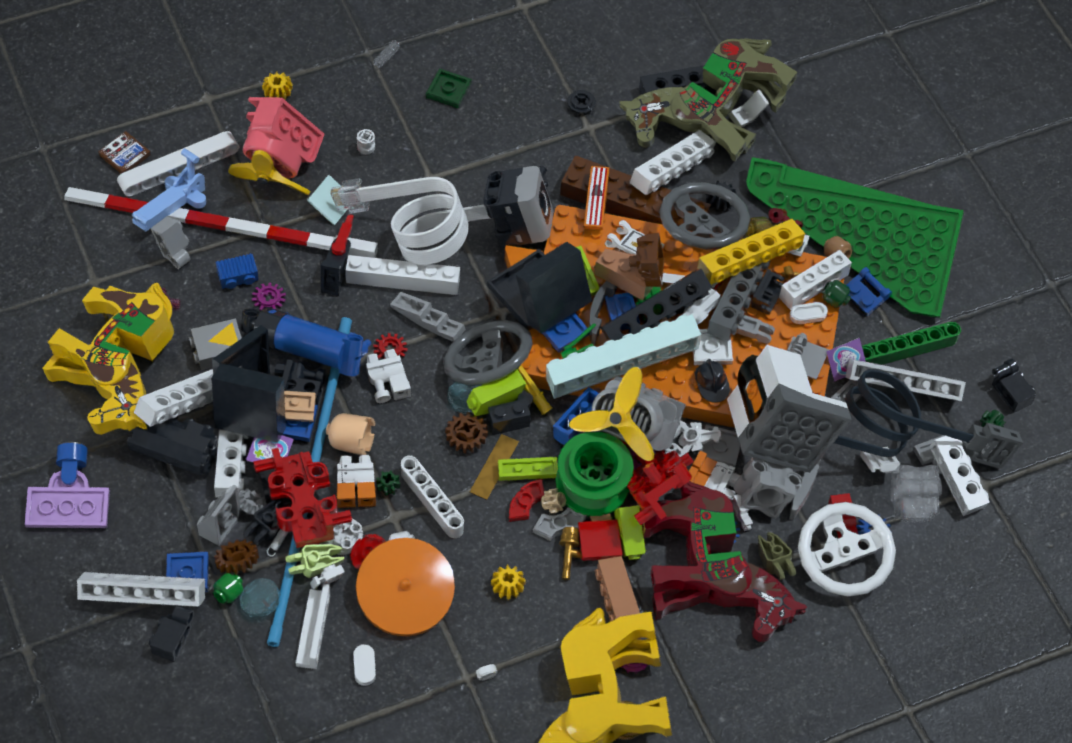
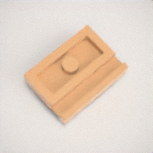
M284 391L286 420L314 422L316 393Z

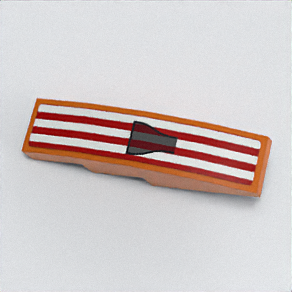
M591 166L584 229L603 230L609 167Z

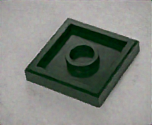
M439 68L426 92V98L459 108L472 84V79Z

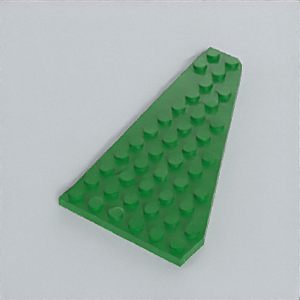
M752 157L746 184L754 197L770 209H785L790 219L794 221L799 220L803 223L802 230L805 235L810 236L809 238L823 248L825 242L834 236H839L851 244L852 255L849 260L852 262L850 267L852 270L859 274L863 268L867 267L871 271L870 274L886 289L888 288L892 291L890 298L910 313L941 318L964 210L935 206L789 167L786 164Z

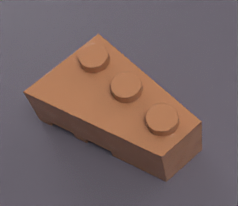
M605 248L596 261L594 275L644 300L653 287H646L645 279L638 273L637 267L629 266V256L634 254Z

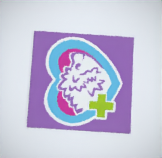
M860 338L826 351L834 382L846 377L849 359L866 362Z
M282 435L279 442L276 443L254 437L246 460L253 462L272 457L271 449L279 448L281 457H287L294 439Z

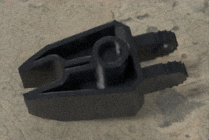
M284 499L274 500L254 513L252 523L245 530L244 535L248 538L254 532H257L259 535L253 541L256 545L260 544L264 539L266 541H273L278 534L280 527L276 518V508L279 509L283 506Z

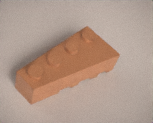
M622 556L598 560V569H595L596 580L600 581L601 596H604L605 609L608 612L610 622L622 616L639 614V608Z

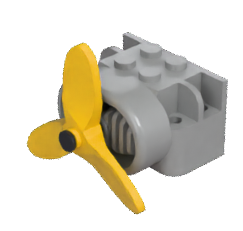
M633 367L626 372L624 377L616 375L614 380L609 381L605 390L595 397L592 410L574 417L570 421L569 426L571 429L580 432L601 430L627 442L632 450L642 459L652 461L654 459L653 450L661 451L671 447L686 404L663 395V391L652 388L651 390L646 388V384L642 383L640 368Z

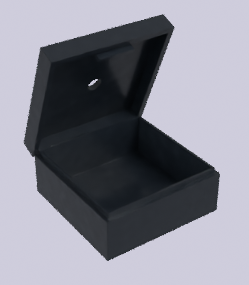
M568 242L563 243L546 255L538 249L487 281V287L526 329L534 328L541 334L592 302L581 251Z
M260 325L212 359L213 376L211 382L214 424L217 429L278 443L286 429L284 378L270 375L268 329Z

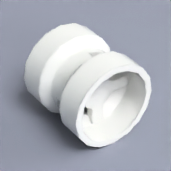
M364 129L357 134V149L361 154H371L375 150V135L371 130Z

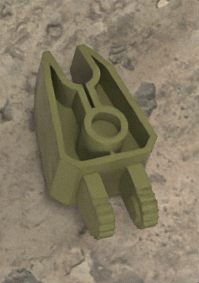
M771 532L767 533V541L759 535L758 550L765 571L771 575L775 574L779 580L784 579V570H787L790 576L796 575V570L792 563V550L782 539Z

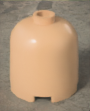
M346 413L335 416L331 424L328 423L326 427V435H328L330 445L340 451L366 455L365 451L370 452L375 434L371 433V426H375V421L372 417Z

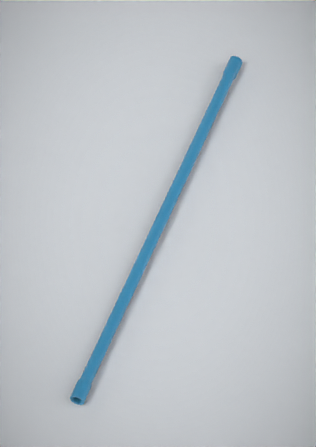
M347 317L341 318L338 331L349 334L352 320ZM332 367L312 448L311 458L313 462H320L326 427L329 422L339 378V370ZM306 512V513H304V514L302 515V517H303L304 519H305V517H307V513H308V512ZM293 536L288 556L300 551V548H296ZM286 562L273 624L267 644L272 647H278L283 631L282 626L294 574H289L288 569L296 566L297 562Z

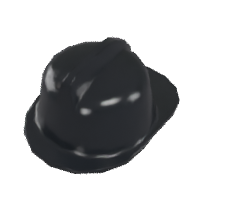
M707 359L695 371L699 392L707 401L713 403L721 402L729 395V382L722 365Z

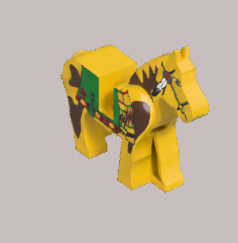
M159 283L152 284L144 293L126 292L113 286H109L107 290L92 287L82 300L87 312L90 314L105 313L114 316L101 328L90 345L59 328L48 341L53 356L42 369L49 381H68L73 384L94 386L103 398L108 399L101 408L94 409L88 414V421L96 434H105L119 428L128 429L129 431L136 427L147 429L146 423L134 413L139 397L146 395V390L131 353L152 361L172 339L174 328L170 321L172 316L171 302L163 293Z

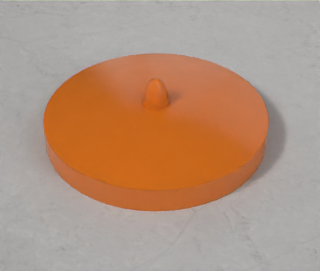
M414 538L392 539L377 546L364 559L356 581L357 600L365 617L378 629L396 636H415L434 628L448 613L455 589L453 572L444 555L431 544Z

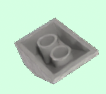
M232 485L219 495L216 501H212L206 515L201 516L197 523L199 536L220 546L241 517L238 488L236 485Z

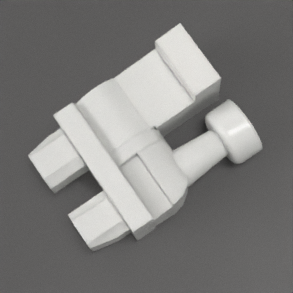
M394 349L385 351V359L378 360L377 354L367 355V375L369 382L375 385L377 390L374 395L377 403H384L391 399L389 391L384 388L385 382H389L394 400L411 397V387L407 380L400 355L397 356Z

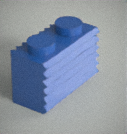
M251 253L216 262L222 289H232L241 284L250 285L259 280L257 267Z

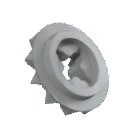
M246 488L238 493L240 508L249 514L254 515L256 511L267 505L266 499L261 497V493L257 494L255 490L250 491Z

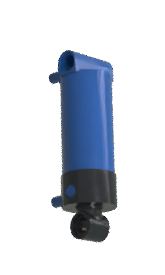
M270 307L264 308L261 312L253 308L242 311V332L250 333L262 325L268 329L270 348L282 350L338 369L339 373L347 376H357L359 374L361 358L367 354L368 347L371 346L370 340L366 339L363 342V337L352 332L346 334Z

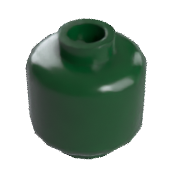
M839 280L829 281L822 290L823 299L835 308L841 305L846 306L851 299V296H849L850 288Z

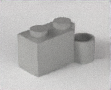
M166 216L150 229L163 257L170 260L173 266L179 269L191 260L185 250L189 239L182 231L183 226L178 219Z

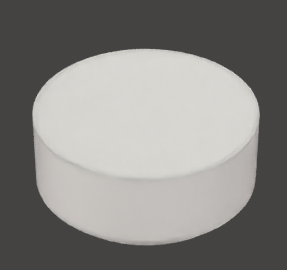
M494 664L486 665L476 670L478 680L490 679L498 673Z

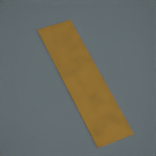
M501 434L473 484L470 493L488 499L499 479L498 460L510 459L519 441Z

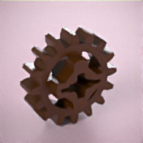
M467 412L466 416L459 413V418L452 416V421L447 422L445 429L446 441H450V447L455 445L456 451L462 448L463 453H466L467 449L474 452V447L481 449V444L486 443L488 436L487 424H483V418L478 420L477 416L473 415L471 417L470 412Z
M236 539L235 543L229 541L227 546L221 545L222 550H216L217 555L214 556L216 567L220 569L221 573L226 571L231 574L234 572L235 575L239 571L246 572V568L252 569V564H257V559L259 558L256 544L253 545L252 541L247 543L246 539L242 540V542Z

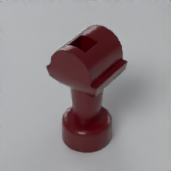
M772 208L769 211V218L773 220V223L780 224L790 220L785 209ZM795 220L797 225L802 229L803 223L799 220Z

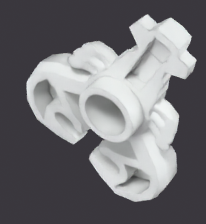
M680 420L674 439L681 434L678 443L683 448L681 449L677 444L672 443L671 446L674 449L667 448L665 453L667 454L675 450L679 457L689 452L691 448L692 451L702 449V444L711 440L718 443L719 439H721V431L718 427H714L712 431L702 430L701 423L691 422L692 428H689L685 422Z

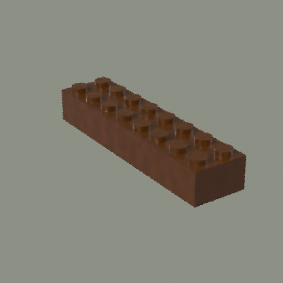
M575 155L561 181L560 195L586 204L591 166H606ZM610 168L605 211L621 217L662 225L659 214L663 198L672 190L660 186L655 192L652 191L645 195L630 184L631 175ZM690 197L691 201L709 214L711 204ZM673 204L671 215L673 221L680 226L683 224V219L677 215Z

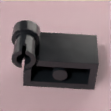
M1009 359L1003 365L992 369V374L995 377L992 386L1013 413L1033 403L1036 397L1035 390L1024 379V375L1019 371V366L1014 359Z
M522 392L518 395L517 401L488 407L487 420L492 435L530 427V407L533 404V396L530 393Z

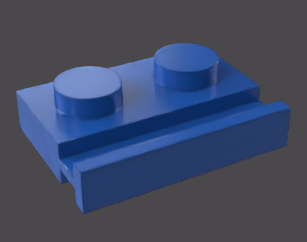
M630 293L616 294L613 297L605 296V304L610 321L635 307L633 295ZM637 316L636 320L640 324L639 316ZM624 323L621 325L620 329L627 330L629 329V327L627 324Z

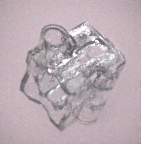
M899 465L896 470L891 472L892 486L890 498L891 502L894 503V518L909 523L932 521L940 513L939 496L941 495L942 484L939 478V465H928L921 468Z

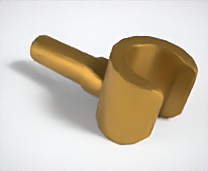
M791 266L784 267L782 272L786 281L801 274L793 272Z

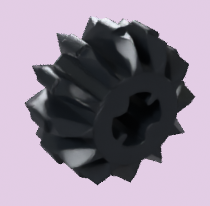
M726 181L723 183L716 182V185L723 186L736 193V189H732V184L727 185ZM706 194V203L711 204L710 208L716 207V211L719 209L725 211L726 208L731 209L732 205L718 196Z

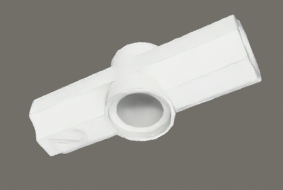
M709 290V295L695 300L691 306L685 308L682 315L689 316L693 314L697 325L709 315L708 313L718 305L721 296L717 291Z

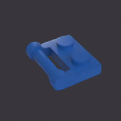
M865 267L846 286L850 288L849 296H851V300L869 316L892 295V291L888 288L886 289L870 274L871 271ZM864 279L881 294L878 298L862 283Z

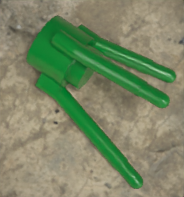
M595 323L588 327L573 342L564 347L565 350L561 352L563 359L567 358L571 353H581L587 348L594 346L591 343L579 350L576 347L572 348L596 327Z

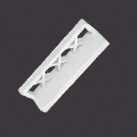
M323 584L322 591L313 589L309 591L296 667L317 669L330 600V584Z

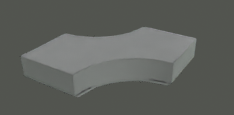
M569 507L559 515L550 516L542 514L533 528V533L551 541L554 536L563 532L564 527L578 529V522H585L587 515L577 513Z

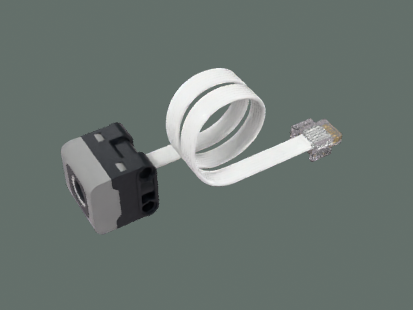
M537 166L490 173L487 177L484 192V205L465 208L461 205L454 185L440 177H426L362 188L360 186L362 180L357 178L343 181L342 186L332 187L330 192L337 210L348 209L350 214L368 211L370 201L432 191L450 194H433L412 200L402 206L391 220V229L404 259L418 265L441 262L454 255L465 242L469 221L493 218L495 222L494 233L499 246L505 248L506 245L516 246L545 241L550 237L554 213L540 169ZM438 208H448V209H451V210L438 211V212H433V213H429V214L423 215V216H421V217H419V218L413 220L412 222H410V223H409L407 226H405L404 229L400 232V229L402 228V226H403L409 219H411L412 217H414V216H416V215H418V214H420V213H422V212H425V211H428V210H433V209H438ZM459 223V226L454 235L442 245L427 250L407 249V247L420 248L437 244L446 239L455 230Z

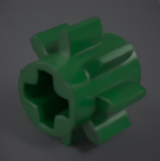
M986 410L980 420L982 427L987 423L1004 427L1003 425L1006 423L1003 421V414L998 410H992L991 412Z
M392 470L385 473L382 471L381 478H376V484H378L377 491H382L385 496L387 494L395 495V490L400 489L399 475L395 476Z

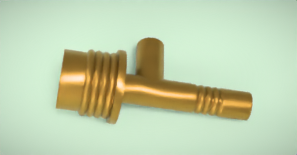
M564 527L561 541L559 542L561 546L565 547L563 580H570L572 557L582 559L581 551L573 549L579 547V530L574 527Z

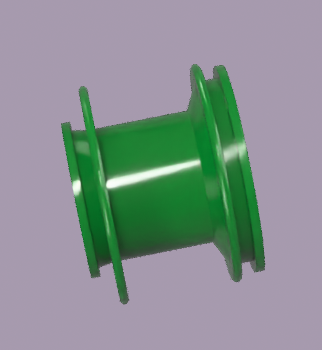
M584 432L572 437L561 449L556 474V488L558 492H562L565 495V506L577 513L587 515L586 517L588 518L590 516L611 514L624 503L630 491L627 485L632 478L634 468L631 453L620 439L606 432ZM594 463H599L601 465L595 466ZM581 466H586L587 469H581ZM604 472H610V475L607 476Z

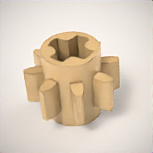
M557 488L545 491V495L541 498L542 507L545 510H549L550 514L563 511L562 507L566 504L565 495L562 492H558Z

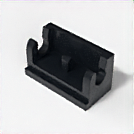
M767 269L753 295L751 307L770 315L779 298L784 277Z

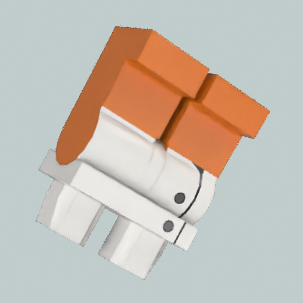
M700 451L689 470L692 475L690 481L720 491L732 502L736 492L728 489L729 485L733 487L740 475L735 473V467L717 462L707 457L706 453Z
M341 456L340 463L337 464L338 508L356 507L355 487H357L358 507L376 506L374 469L370 456H359V463H351L350 456Z

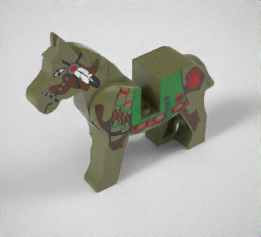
M727 39L716 47L703 67V82L717 90L715 96L692 82L685 88H662L640 95L632 101H620L619 104L620 108L626 111L627 121L634 125L637 142L642 147H651L654 144V132L658 128L659 122L664 121L683 131L695 133L701 130L703 133L711 135L718 144L728 151L731 159L736 162L742 153L746 154L756 141L755 133L737 126L725 118L736 105L743 89L753 92L760 90L769 102L771 110L776 113L786 100L787 91L797 79V71L775 57L765 56L772 45L769 39Z

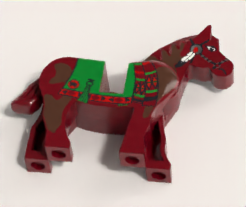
M689 481L680 488L682 499L658 501L665 511L666 517L660 519L658 515H655L642 524L644 538H650L655 533L664 529L687 536L686 554L688 566L652 565L650 576L654 592L652 606L655 620L662 619L670 612L684 610L704 602L722 607H754L756 609V620L752 629V637L759 642H765L771 638L780 625L787 624L788 622L792 623L795 615L805 614L807 606L795 601L786 587L771 574L751 563H747L740 551L730 552L732 551L736 536L732 502L724 493Z

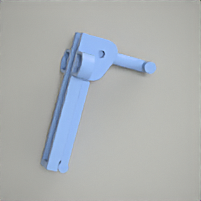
M184 148L181 151V155L187 158V167L177 177H167L165 179V188L167 190L133 212V223L144 231H148L186 203L195 208H203L206 205V196L201 193L205 190L204 175L201 173L195 175L194 163H198L200 158Z

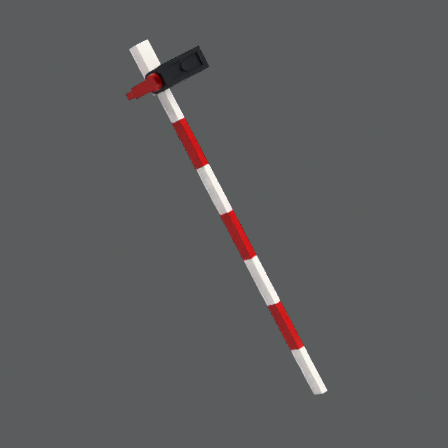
M71 187L68 188L64 196L67 201L130 213L149 203ZM182 208L169 215V217L178 219L183 223L329 250L326 260H323L321 263V293L337 296L341 292V283L346 272L348 255L375 258L378 251V243L349 238L352 231L353 215L347 216L336 237Z

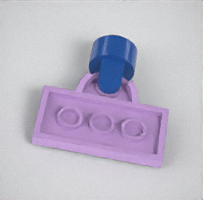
M64 442L58 445L56 464L62 467V470L52 475L48 487H28L25 515L26 528H107L110 489L89 487V482L84 473L77 470L86 467L88 448L84 444Z

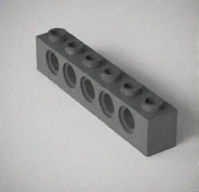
M771 260L731 277L709 321L708 334L729 341L732 334H736L739 326L737 323L738 321L742 322L745 315L744 309L749 308L752 300L750 296L756 292L758 288L756 284L757 282L760 283L763 279V270L768 269Z

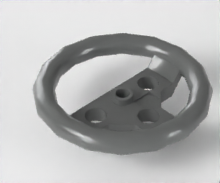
M707 182L687 183L674 188L663 198L659 211L663 227L673 238L687 246L704 250L721 249L739 241L747 233L750 223L747 205L736 193L723 186ZM704 193L718 196L729 202L738 214L737 227L730 231L691 201L689 195ZM673 204L677 215L683 219V224L680 226L673 221L671 215Z
M508 320L491 321L473 327L460 335L448 347L443 359L444 371L454 382L465 385H481L502 379L518 369L528 358L533 346L531 333L522 324ZM501 332L516 334L520 338L521 344L515 355L503 364L502 353L504 343ZM479 337L483 338L482 348L473 355L463 357L458 354L467 344Z

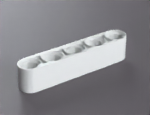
M413 456L404 457L401 461L402 478L445 533L451 538L460 537L464 532V519L421 463Z

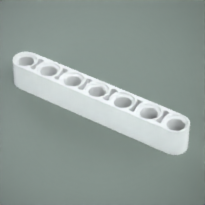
M225 131L185 147V149L200 158L198 163H194L195 170L235 154L239 150V145L232 133ZM183 149L120 174L117 182L125 196H133L165 183V179L169 176L177 177L187 167V158L181 155Z

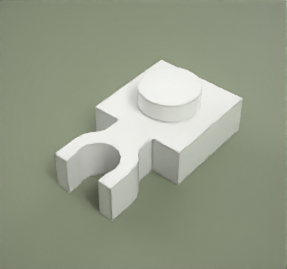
M736 494L732 500L733 510L738 521L741 522L743 531L751 530L750 525H753V522L748 515L749 509L741 506V496Z

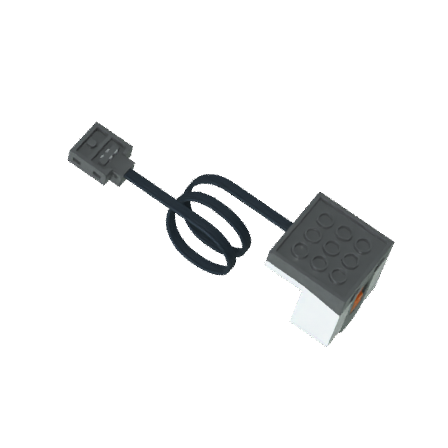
M766 345L759 356L751 355L743 361L738 372V385L727 398L743 455L808 473L813 470L833 443L881 457H893L902 451L907 441L915 435L919 428L964 441L971 461L1002 469L1023 444L1019 432L987 423L984 427L973 424L967 432L922 420L918 402L911 390L897 377L880 370L870 369L864 371L858 379V385L852 387L846 394L845 402L812 393L801 355L770 345ZM865 378L884 381L898 390L907 401L913 417L903 414L897 404L886 394L868 387ZM853 394H862L876 410L888 418L897 421L900 433L887 429L870 419L857 406ZM849 411L863 426L875 434L893 441H901L900 447L887 449L840 436L841 432L852 420ZM907 425L913 426V431L908 433Z

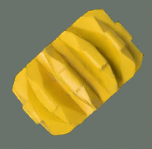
M276 72L274 75L269 73V77H264L262 90L265 97L283 98L286 100V96L291 95L293 84L290 77L286 76L285 73L278 74Z
M507 564L506 569L499 567L498 572L493 573L491 585L493 586V592L499 593L500 599L504 595L507 596L508 600L511 598V595L517 598L518 594L524 591L526 580L523 578L522 571L517 572L516 566L510 569Z

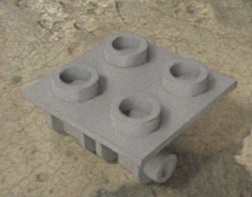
M800 333L797 337L793 336L787 351L800 354L807 377L817 380L827 356L826 351L829 349L807 342V335L804 333Z

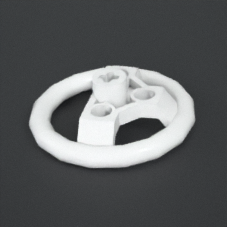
M842 502L824 506L808 518L801 529L798 543L801 564L812 581L826 591L849 597L871 592L884 583L894 566L896 548L892 532L879 515L862 505ZM847 514L860 517L872 525L874 529L862 535L853 533L846 529L842 515ZM822 522L827 540L823 549L813 552L810 549L812 534ZM832 531H840L842 537L839 539L834 538ZM863 541L867 543L868 549H860L858 542ZM882 548L884 550L880 567L872 577L863 582L845 584L833 581L822 573L838 566H847L851 561L871 555ZM822 555H829L832 558V562L825 563L822 560Z

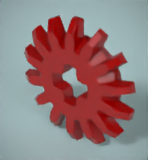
M388 333V337L381 335L382 340H375L378 345L373 344V347L378 349L374 350V354H379L377 356L378 359L382 357L385 359L384 352L388 350L385 348H388V345H392V347H396L394 351L397 356L405 357V354L402 352L407 351L408 348H403L407 345V342L401 343L404 338L398 339V334H395L394 337L390 333Z

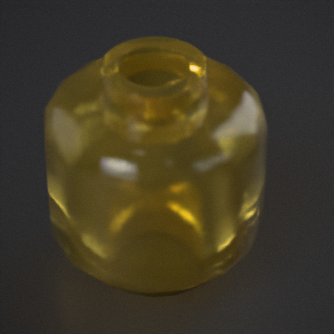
M764 216L750 218L746 236H752L773 227V225Z

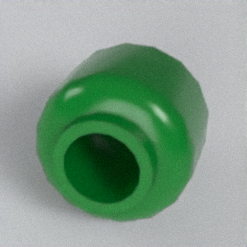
M226 573L213 584L214 597L223 604L234 602L243 593L242 579L235 574Z

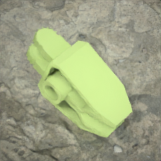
M332 544L305 545L301 553L285 557L287 563L301 562V565L289 568V574L303 573L304 576L311 578L321 574L324 571L323 569L335 564V567L339 566L345 558L331 556L339 554L342 547Z

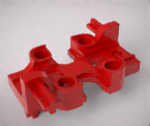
M279 448L271 449L272 457L253 461L256 473L270 469L275 471L268 477L271 500L285 497L292 501L291 507L276 508V518L281 530L286 532L292 531L296 548L304 547L305 545H318L321 542L333 540V526L352 522L350 510L338 513L335 494L323 498L321 501L314 497V493L318 489L329 487L330 482L326 465L321 462H313L309 451L281 457ZM298 480H302L304 482L301 486L294 485L298 484ZM306 512L314 515L311 519H304L302 517Z
M662 450L654 455L652 461H646L635 453L642 465L633 470L634 476L627 487L642 509L634 515L640 525L655 515H658L660 519L666 517L665 511L658 502L659 497L672 488H681L691 480L692 475L687 466L694 461L688 452L679 457L675 450L667 454Z

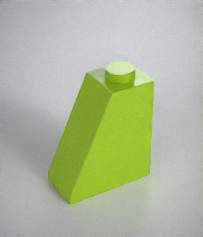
M518 369L502 379L472 389L466 402L474 416L488 414V407L517 401L518 395L522 393L526 386V382Z
M639 505L618 508L614 511L615 520H618L622 554L623 557L629 556V560L641 559V555L646 553L642 525L634 517L635 514L640 512Z

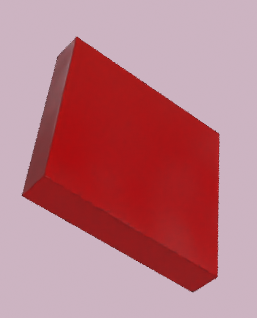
M618 520L578 522L582 561L623 556Z

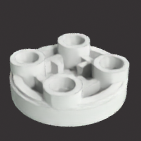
M352 519V522L333 526L334 539L323 543L342 547L338 555L350 554L355 542L363 538L362 526L354 519Z

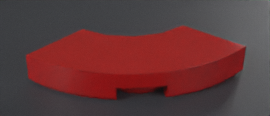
M542 479L524 485L513 497L509 508V522L529 519V512L532 506L541 501L542 496L545 495Z

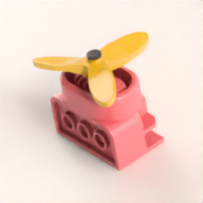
M249 97L248 101L256 107V111L248 112L246 115L251 124L242 151L252 163L232 164L229 167L228 173L237 178L254 180L265 185L268 184V181L280 182L309 195L310 190L286 178L296 177L302 162L312 163L316 159L325 134L283 98Z

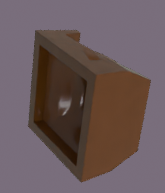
M659 233L646 234L637 238L638 247L636 255L629 256V266L637 267L638 273L645 279L646 287H662L664 253Z

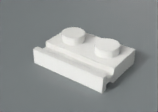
M860 451L861 458L872 472H875V469H879L884 473L900 470V462L895 456L881 457Z
M335 564L323 569L324 571L321 572L320 578L315 576L311 581V588L316 590L319 585L323 587V584H329L340 579L344 573L342 566L335 567Z

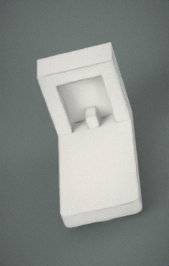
M758 90L743 106L731 111L728 115L735 125L743 127L753 122L769 105V102L761 91Z

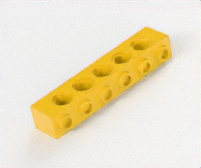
M790 219L699 257L697 269L701 268L711 285L716 282L719 283L730 276H736L744 270L752 269L756 265L766 263L770 259L782 256L791 250L799 249L803 244L805 233L793 219Z

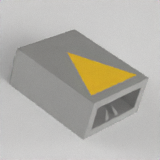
M236 318L191 329L192 337H189L191 348H195L196 351L193 353L195 364L199 363L201 370L213 368L212 359L241 339Z

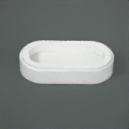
M820 302L795 305L790 311V319L796 324L820 322L826 318L828 309Z
M360 645L354 650L355 680L364 686L372 684L376 677L374 650L369 645Z

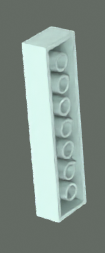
M693 314L689 316L682 315L674 321H664L657 327L644 328L634 335L630 333L624 335L622 339L616 341L609 340L602 346H591L584 352L571 353L567 358L561 360L553 359L546 364V379L555 399L613 379L616 375H624L633 367L642 369L697 350L700 345L701 333Z

